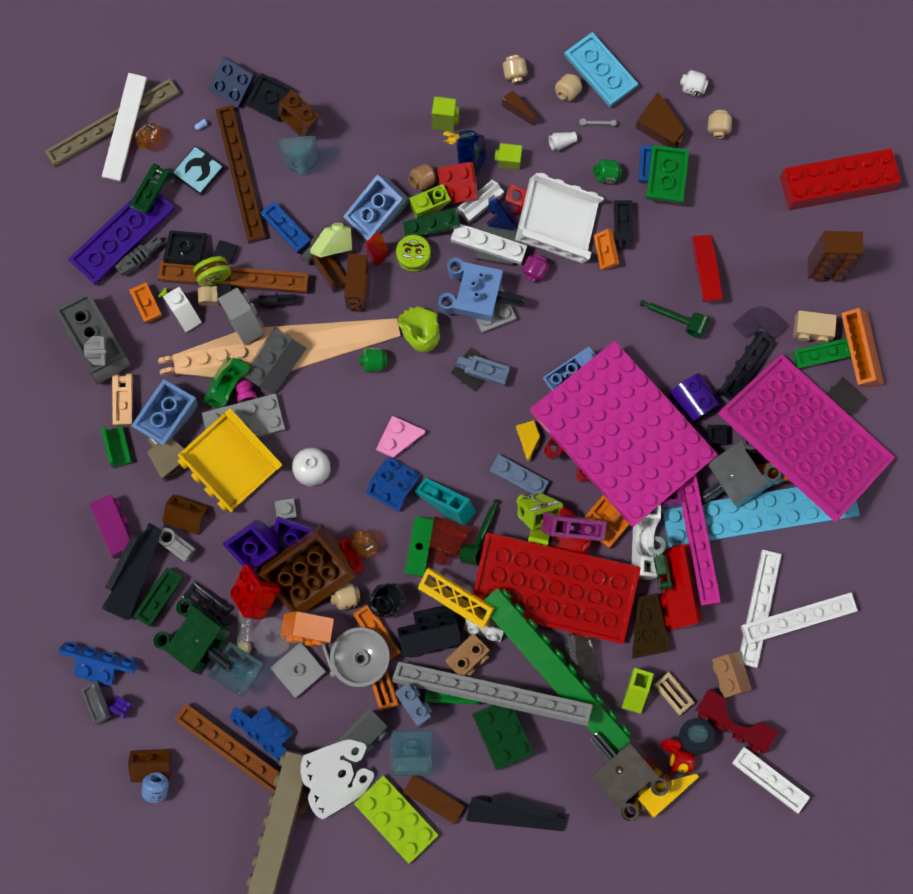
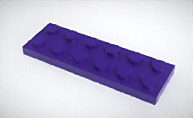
M161 194L158 195L147 215L130 208L131 199L68 258L69 262L96 286L126 255L135 249L175 210L174 206Z

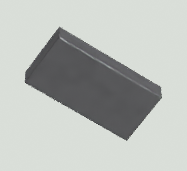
M97 680L90 682L80 689L94 726L111 718Z

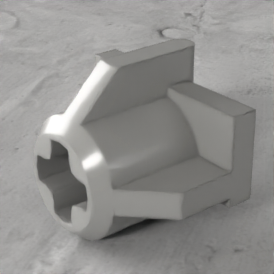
M92 336L84 344V356L93 365L105 366L107 352L105 336Z

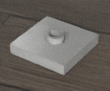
M302 643L297 644L271 667V670L295 698L300 696L326 673Z

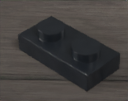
M443 605L413 612L415 624L452 616L454 613L453 610Z

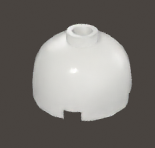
M305 448L295 455L292 462V471L296 480L301 484L313 487L324 483L331 472L330 461L323 451L317 448Z

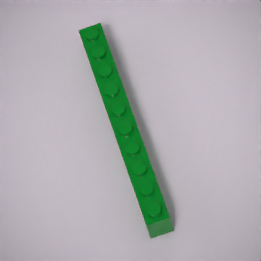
M500 587L483 600L494 607L491 618L561 698L593 705L589 724L586 727L593 735L599 732L616 753L631 741L630 730L624 724L621 726L616 721L618 717L611 709L607 710L603 706L604 701L598 694L594 696L589 690L591 686L585 679L580 680L576 675L578 672L574 666L565 663L563 660L564 655L557 648L554 650L551 647L550 639L544 633L541 635L536 628L538 626L531 618L528 620L523 615L525 611L518 603L514 604L510 600L512 596L505 588L502 590Z

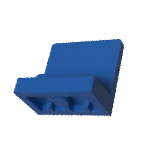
M388 456L371 478L366 494L399 512L404 505L408 493L419 480L421 474Z

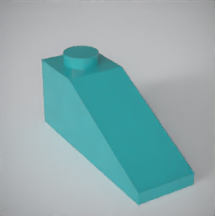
M425 478L414 491L416 495L448 519L463 527L476 513L470 499L428 478Z

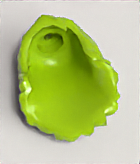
M417 306L415 308L410 307L409 310H404V313L399 315L398 326L401 328L406 341L416 351L422 353L430 352L439 342L440 329L437 323L438 314L435 311Z

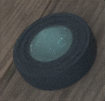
M690 719L680 728L679 740L683 745L682 747L692 754L700 755L707 753L715 743L716 735L714 728L703 719Z

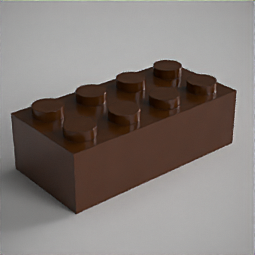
M824 230L808 256V279H814V281L832 279L834 282L845 280L864 254L863 232Z

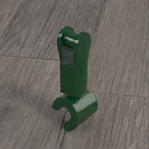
M655 536V540L661 544L660 549L656 550L654 547H648V549L656 556L653 560L660 592L668 588L673 590L667 556L663 555L667 550V542L663 538ZM667 575L668 580L661 582L660 576Z

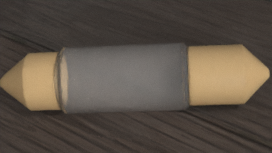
M239 611L237 651L242 658H245L251 651L254 619L244 618Z

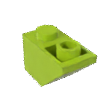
M443 184L409 198L410 208L415 218L437 213L451 201Z
M637 668L632 669L622 709L641 714L654 673Z

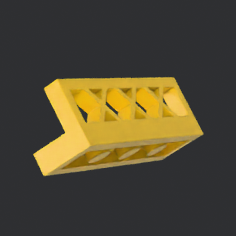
M430 567L426 569L418 586L419 590L482 629L491 624L493 620L491 618L494 610L493 606ZM431 575L436 578L437 582L430 579L429 576ZM445 586L451 587L453 592L446 589ZM461 596L467 597L469 602L462 599ZM481 606L484 609H486L487 612L485 613L477 607Z

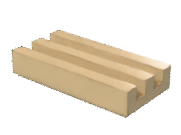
M669 672L653 684L679 716L695 703ZM667 678L682 694V696L688 701L687 704H685L681 700V698L676 694V692L665 681ZM661 683H662V684L665 686V688L670 692V694L676 699V701L682 706L681 709L675 704V702L669 697V695H668V694L664 691V689L660 686Z

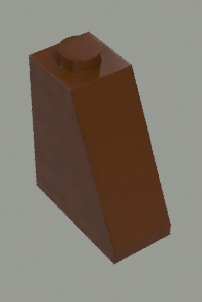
M656 93L637 120L636 129L665 147L674 148L676 145L679 147L684 139V136H682L684 128L663 97Z

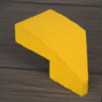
M534 420L516 425V431L527 462L531 460L535 449L539 447L540 436Z

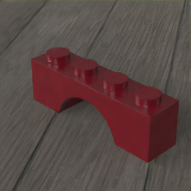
M711 689L706 690L694 710L698 712L697 716L707 722L708 720L715 723L714 727L725 733L727 731L731 733L735 741L741 744L745 742L750 745L749 749L758 755L760 753H767L779 732L762 721L752 727H741L735 724L729 718L726 711L727 699Z

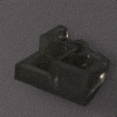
M576 633L568 634L563 660L567 665L572 664L578 672L576 675L579 678L599 682L600 675L597 674L595 665L597 660L593 653L592 638Z

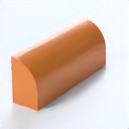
M861 308L841 313L857 384L864 388L885 385L868 313Z

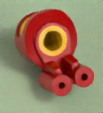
M665 738V740L661 741L660 748L671 754L669 772L691 773L696 764L694 755L680 749L683 746L680 740Z

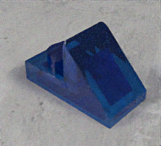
M495 195L489 197L488 208L493 215H497L487 221V226L508 230L516 229L515 221Z

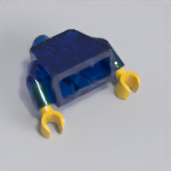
M473 130L458 131L456 134L445 131L443 135L449 136V138L443 140L444 142L454 144L458 140V164L474 162L475 175L477 176L486 158L484 135L478 134Z

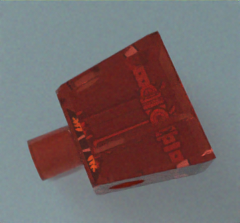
M435 516L429 550L436 552L433 563L444 566L447 556L455 559L469 536L470 528Z

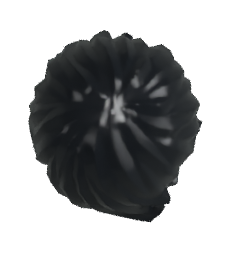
M395 583L380 584L370 594L366 604L376 617L388 618L397 614L400 608H402L405 602L402 587H398Z

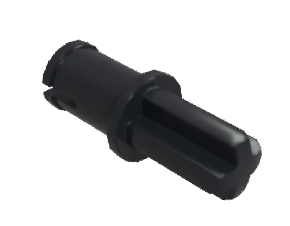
M276 293L275 295H259L260 307L276 306L279 308V305L297 303L296 294L279 295Z

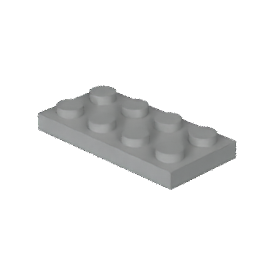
M276 393L202 413L206 429L231 408L257 438L286 431Z

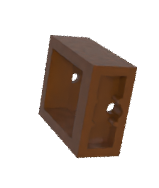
M293 90L279 102L277 116L303 140L316 128L320 116Z
M348 254L344 298L347 309L353 312H360L366 309L369 274L367 255Z

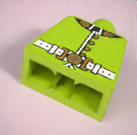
M535 493L529 496L521 494L517 498V515L531 530L542 527L544 512L558 513L563 508V503L542 493Z

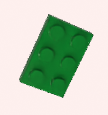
M652 145L646 199L683 204L689 156L688 149Z

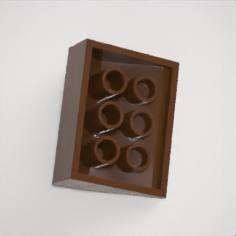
M320 524L264 563L258 574L264 582L279 586L280 590L277 597L291 612L297 611L302 613L356 577L335 538L323 524Z

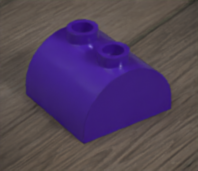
M701 373L686 379L669 393L678 410L691 425L722 406Z
M254 520L223 543V546L242 566L248 564L252 569L277 554L279 549L274 533L260 520Z

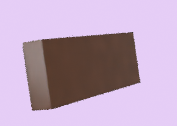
M414 775L403 791L404 794L453 824L456 823L465 807Z

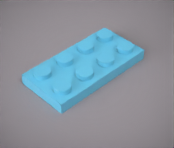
M593 32L564 52L567 60L609 107L638 87L635 79Z

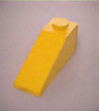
M693 774L672 780L671 788L663 796L655 795L651 791V786L647 787L645 785L637 792L639 796L636 800L654 818L699 776ZM664 782L657 784L659 788L666 789Z

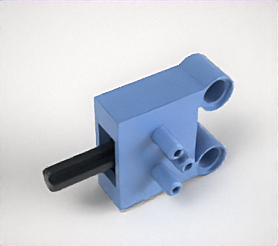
M459 258L449 260L447 264L449 277L453 280L462 278L457 300L451 293H443L439 297V309L443 314L449 315L453 313L492 322L497 302L523 307L524 296L499 291L503 270L463 262ZM454 266H458L461 268L457 272L451 270V268ZM445 301H450L452 303V305L448 307L443 306L442 304Z

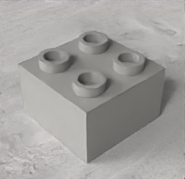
M235 288L218 298L226 316L244 345L264 335L261 328L264 325L259 316L255 317L257 311L252 303L248 304L250 300L245 292L241 294L239 289Z

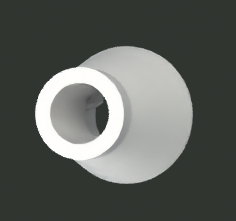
M575 132L553 133L549 136V145L552 150L559 151L577 142Z

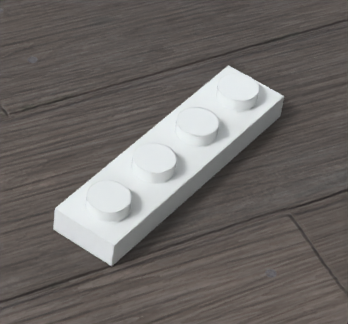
M460 224V228L454 229L451 237V242L520 265L527 250V245Z
M745 747L740 750L731 763L797 814H799L810 798Z

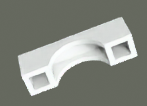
M661 504L633 527L632 565L641 567L639 579L642 580L657 578L653 560L656 556L649 551L648 547H654V533L661 519Z

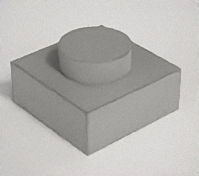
M294 498L275 501L277 516L288 520L297 519Z

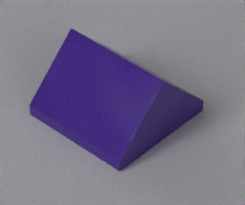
M277 516L273 533L278 541V552H282L314 528Z

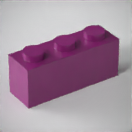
M109 494L89 503L110 556L116 559L121 557L133 533H129L127 526H130L126 516H122L120 512L122 505L119 499H115Z

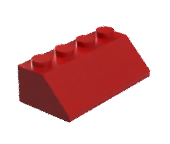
M684 545L667 549L663 554L667 556L673 590L670 588L663 589V596H660L662 608L665 607L666 611L664 624L665 627L669 628V632L690 629L698 624ZM667 575L660 576L661 582L668 580Z

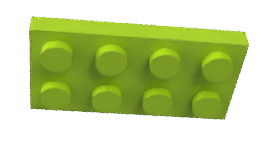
M384 775L354 803L408 864L438 836Z

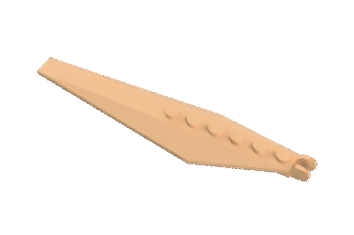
M397 318L274 326L307 348L291 371L401 336ZM261 327L264 335L246 345L243 344L238 334L234 332L173 356L161 357L158 359L159 364L174 363V367L161 369L160 375L176 374L213 378L219 367L228 357L239 358L249 365L274 327ZM243 376V377H241L238 381L243 380V379H247V378H245V377Z

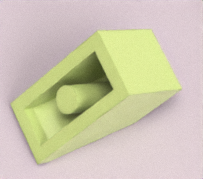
M334 223L331 227L324 228L310 249V253L318 257H324L352 250L351 228L344 226L343 223Z

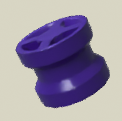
M117 695L114 705H111L109 710L126 719L128 716L127 712L133 708L134 704Z

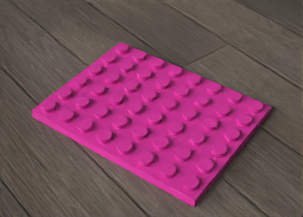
M613 341L529 410L632 528L718 455L616 341Z
M780 354L718 413L835 523L895 458L783 354Z

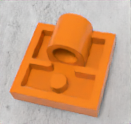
M604 495L584 517L607 522L604 541L600 542L608 549L629 525Z

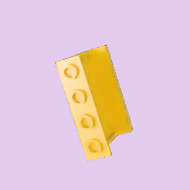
M231 408L177 455L180 458L177 460L184 469L188 467L193 472L191 474L192 478L198 484L202 482L206 486L205 492L211 498L215 496L219 500L217 504L224 512L227 510L232 512L235 507L282 466L279 460Z

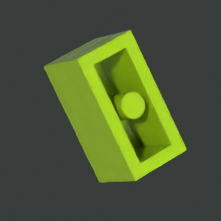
M434 96L432 129L454 132L455 125L458 126L459 106H456V99Z

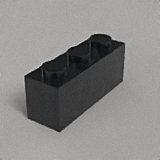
M455 615L397 628L404 658L416 657L427 652L434 653L440 649H451L461 645Z

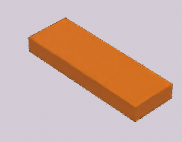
M367 605L353 613L361 627L374 630L385 640L389 648L390 660L401 654L380 619L372 614Z

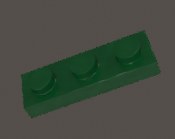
M456 208L404 221L403 226L405 237L408 235L426 237L460 228L458 211Z
M166 567L134 614V617L147 626L152 627L184 578Z

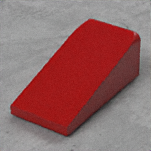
M377 232L365 243L367 258L376 266L389 256V250L380 232Z

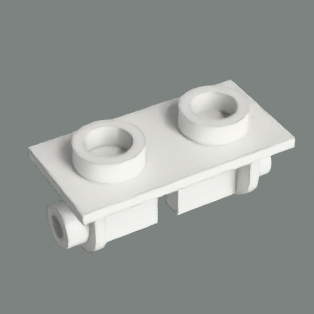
M466 619L463 629L470 634L474 633L491 641L501 642L504 633L494 620H492L489 626L482 629Z

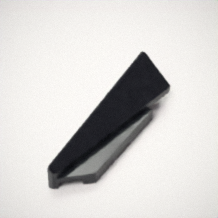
M149 523L146 530L142 533L137 531L132 534L105 588L112 592L103 604V610L125 620H130L162 532L160 528Z
M493 795L491 803L471 798L466 820L469 822L564 831L568 815Z

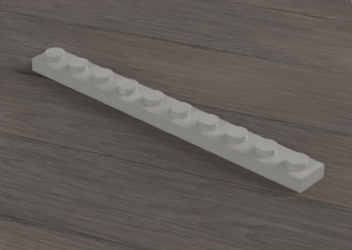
M398 662L393 675L394 683L403 685L408 683L416 688L585 726L589 724L593 707L592 704Z

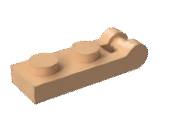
M132 373L126 374V376H120L119 374L112 376L113 426H130L133 424L134 379ZM126 383V387H120V384Z

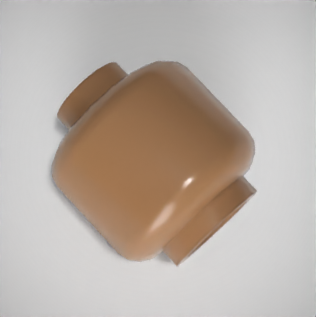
M428 164L419 165L411 170L409 182L414 189L423 191L436 183L437 172Z

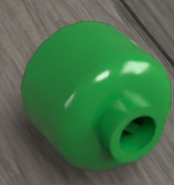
M601 159L593 167V175L596 176V180L599 183L614 184L621 177V166L616 160Z
M366 348L363 354L359 355V366H363L365 372L380 373L383 368H386L387 354L383 353L381 348Z

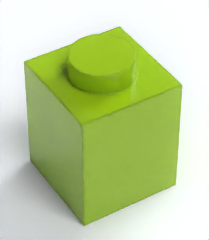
M500 143V149L495 152V161H498V168L519 170L522 146Z

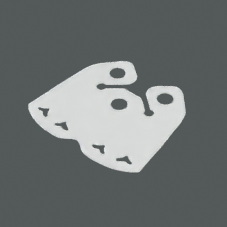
M350 739L344 740L303 756L300 769L304 785L310 788L308 801L312 811L319 818L324 819L358 799L368 789L374 778V773L365 768L360 769L353 780V786L349 788L348 784H350L354 775L352 765L345 760H340V757L344 755L345 758L353 762L360 761L366 750L364 743ZM358 747L359 753L355 756L352 755V749ZM307 760H308L309 762H311V764H309V766L306 768V765L308 764V763H307ZM340 770L346 771V775L343 778L338 777ZM366 775L367 781L360 783V777ZM315 795H316L317 797H319V799L317 800V802H315V800H316V798L314 797Z

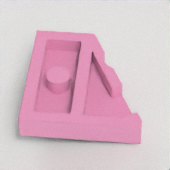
M392 416L376 451L394 459L401 451L411 446L414 441L424 436L426 431Z

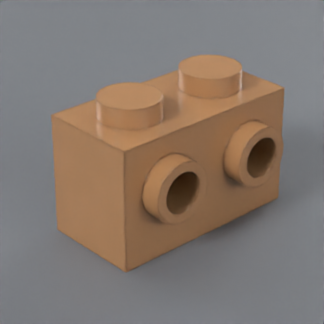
M473 633L445 660V664L455 674L470 677L475 672L473 668L478 663L482 665L489 658L487 654L490 650Z
M740 652L712 659L713 670L717 674L719 689L724 698L752 690Z

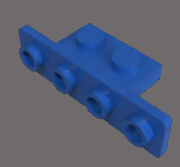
M65 642L58 651L59 654L76 658L74 676L90 681L97 680L98 683L112 686L114 683L116 669L133 674L140 662L134 661L132 658H123L111 652L97 651L93 647L79 646L74 642Z
M235 707L229 717L233 724L243 729L249 738L258 742L264 751L272 754L280 762L282 753L285 754L287 751L282 745L292 736L293 731L265 707L252 719L238 707Z

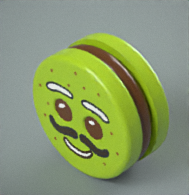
M408 235L402 238L396 248L399 265L409 272L423 270L431 259L429 243L418 235Z
M222 256L205 259L193 269L198 284L203 287L216 285L226 280L231 274L227 260Z

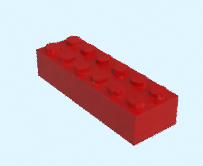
M892 148L784 168L780 175L788 210L895 191L901 183Z

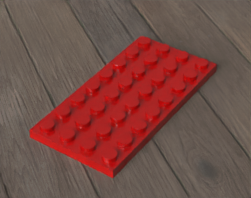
M487 532L473 595L481 600H485L497 588L500 587L501 590L505 588L512 596L510 600L514 604L518 603L525 611L523 615L528 620L531 618L537 625L624 644L641 567ZM481 606L477 607L478 609L486 613V611Z

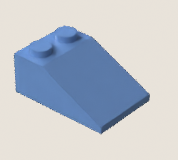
M377 174L343 217L368 241L402 213L409 204V198L387 176Z
M163 379L131 427L165 446L192 416L198 407L197 400L194 396Z

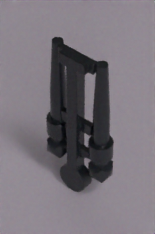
M195 581L182 595V598L189 599L187 596L193 595L206 606L204 609L201 607V610L218 623L220 621L216 618L217 616L222 618V623L225 625L232 623L230 615H223L221 613L222 609L228 613L231 609L230 606L224 604L222 599H218ZM194 588H198L211 601L208 603L193 591ZM214 602L219 607L218 610L212 606ZM210 609V610H212L215 614L213 615V614H211L210 612H207V611Z

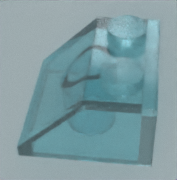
M431 730L391 731L392 776L432 775Z

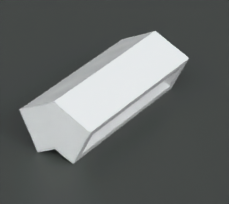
M491 180L478 191L479 199L465 201L458 207L461 216L470 224L504 196V191L497 182Z

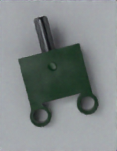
M187 598L179 600L176 605V611L179 615L186 617L185 621L175 635L164 631L158 632L153 639L154 646L166 651L191 672L202 675L211 660L225 671L233 669L234 661L219 650L230 634V631L201 610V606L198 603Z

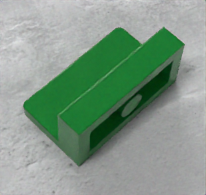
M120 426L109 430L102 427L101 432L109 464L113 468L132 464L124 427Z

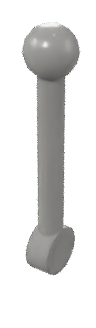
M582 118L579 121V125L582 127L586 126V124L611 125L615 127L617 121H586V119Z
M323 643L322 648L330 668V676L336 677L331 667L330 656L326 647L327 643Z

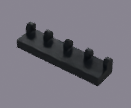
M763 331L755 332V338L750 345L745 347V353L740 360L735 362L736 366L731 374L725 377L726 381L723 386L717 389L716 393L718 395L724 396L731 401L748 385L775 344Z

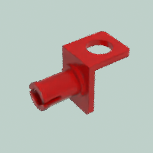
M511 184L506 196V202L516 205L514 214L517 215L523 209L527 190ZM513 191H518L521 195L517 201L512 198Z

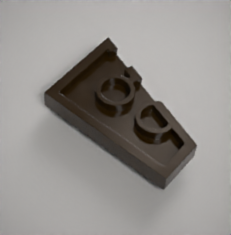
M658 593L639 596L637 598L631 659L670 652L671 649Z

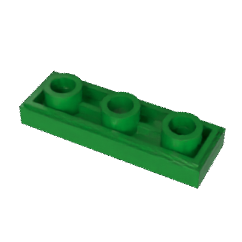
M415 516L405 568L406 575L423 577L425 574L434 524L433 519ZM422 545L423 549L417 550L416 546Z

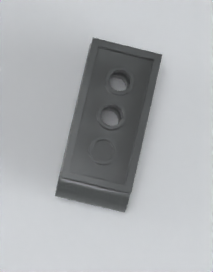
M89 292L54 309L97 385L131 367L125 353ZM81 318H86L84 321H78ZM89 334L105 336L107 349L105 366L93 365L85 358L84 344L91 338L87 337Z

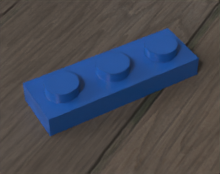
M275 201L261 212V216L297 254L310 244L311 240Z

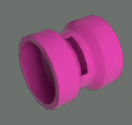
M248 379L240 380L234 386L235 391L238 392V403L257 398L256 393L252 389L253 382Z

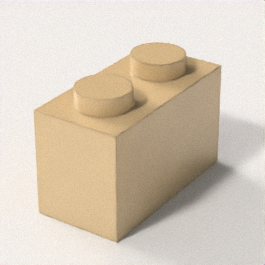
M798 311L795 315L793 338H798L800 341L816 340L821 344L831 342L835 337L837 315Z

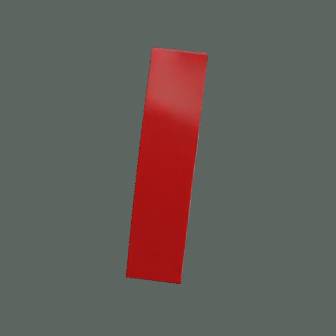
M711 235L692 236L695 268L698 273L699 287H701L702 302L722 301L720 278Z

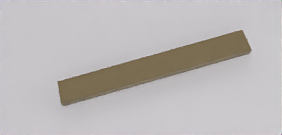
M171 78L143 93L137 120L181 95ZM119 108L45 150L53 166L56 168L111 136Z

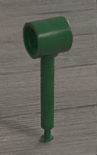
M644 300L640 302V306L644 305L648 307V310L687 325L686 333L695 338H703L710 323V319L700 313H693L692 317L688 318L650 302L649 304L644 302Z
M498 499L493 500V506H490L474 544L462 546L459 553L461 563L479 566L483 550L481 545L497 511L496 506L500 504Z

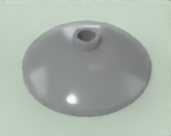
M363 627L353 628L342 633L334 642L330 653V663L334 674L343 683L352 687H367L379 681L387 671L390 661L389 648L385 640L374 630ZM360 656L365 657V661L362 663L358 662Z

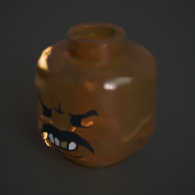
M145 123L135 134L137 145L144 150L155 149L163 140L162 129L155 123Z
M360 529L353 534L354 539L351 541V546L358 557H365L367 559L379 551L377 549L379 541L371 530L363 531V529Z

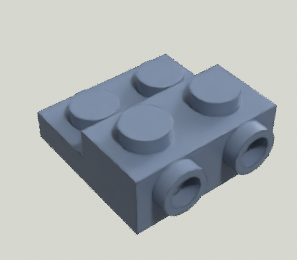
M407 683L395 692L418 729L431 719L429 714L432 711L426 702L421 703L418 698L420 693L414 685L410 687Z

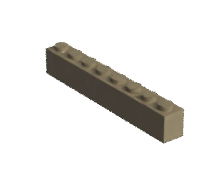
M287 750L285 754L282 753L279 762V766H282L281 772L276 774L274 786L277 787L275 794H271L268 806H271L270 813H266L263 821V826H266L264 834L259 836L257 846H260V850L253 858L252 866L255 867L253 875L250 874L247 880L248 894L276 893L304 788L300 769L302 758L306 754Z

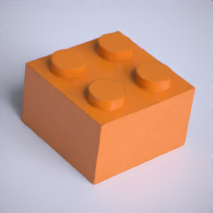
M297 611L285 613L283 615L280 637L286 638L288 643L297 644L300 642L309 647L323 646V643H330L334 619Z

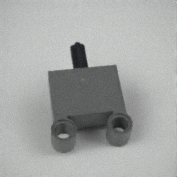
M743 437L740 442L708 463L718 482L700 493L701 503L704 505L726 491L734 505L740 507L771 485L781 483L784 475L779 471L778 476L775 479H771L769 477L770 472L778 470L773 464L765 468L763 475L748 454V452L757 453L759 451L754 447H749L748 441Z

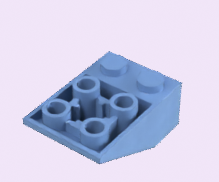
M587 347L544 376L543 380L553 391L596 355L590 347Z

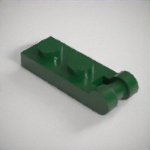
M152 164L130 202V208L147 215L172 172L168 169L160 168L158 164Z

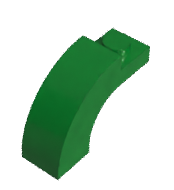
M226 358L213 377L203 402L217 409L226 405L235 384L248 372L250 365L239 358Z

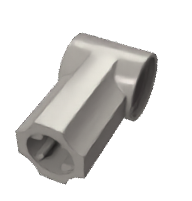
M162 529L159 538L160 544L185 563L190 560L196 549L171 529ZM171 534L172 540L164 543V537Z

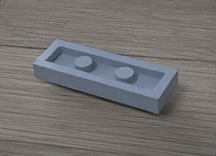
M499 454L489 470L493 475L530 495L535 493L543 494L549 483L544 478Z

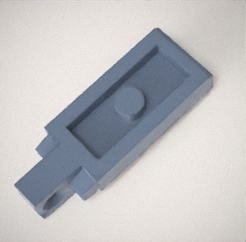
M475 355L474 357L469 356L468 359L459 356L456 367L465 370L464 373L501 386H505L510 370L509 366Z

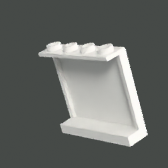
M536 173L529 180L515 240L583 264L591 256L588 247L598 204L603 201L604 197L598 196L595 192L582 190L579 186L568 185L563 180L549 178L544 173Z

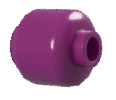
M537 254L528 256L522 268V272L526 275L525 279L534 283L536 280H543L549 269L547 259Z

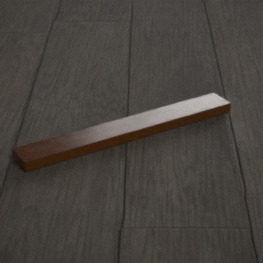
M234 106L218 108L216 113L248 244L267 240Z

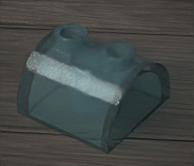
M315 136L278 139L283 163L290 171L295 172L297 175H304L315 167L319 158Z
M229 642L223 654L234 661L233 669L225 671L218 664H215L208 677L238 696L244 697L260 675L264 663Z

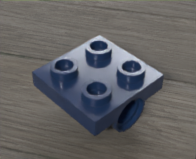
M223 57L208 89L239 108L256 75L230 58Z

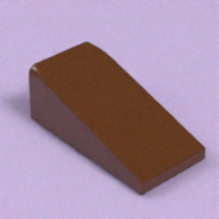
M513 90L502 98V106L532 126L535 125L536 115Z

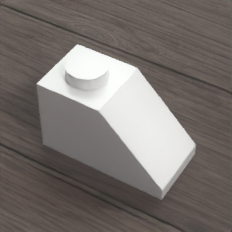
M180 287L163 296L186 333L202 324Z

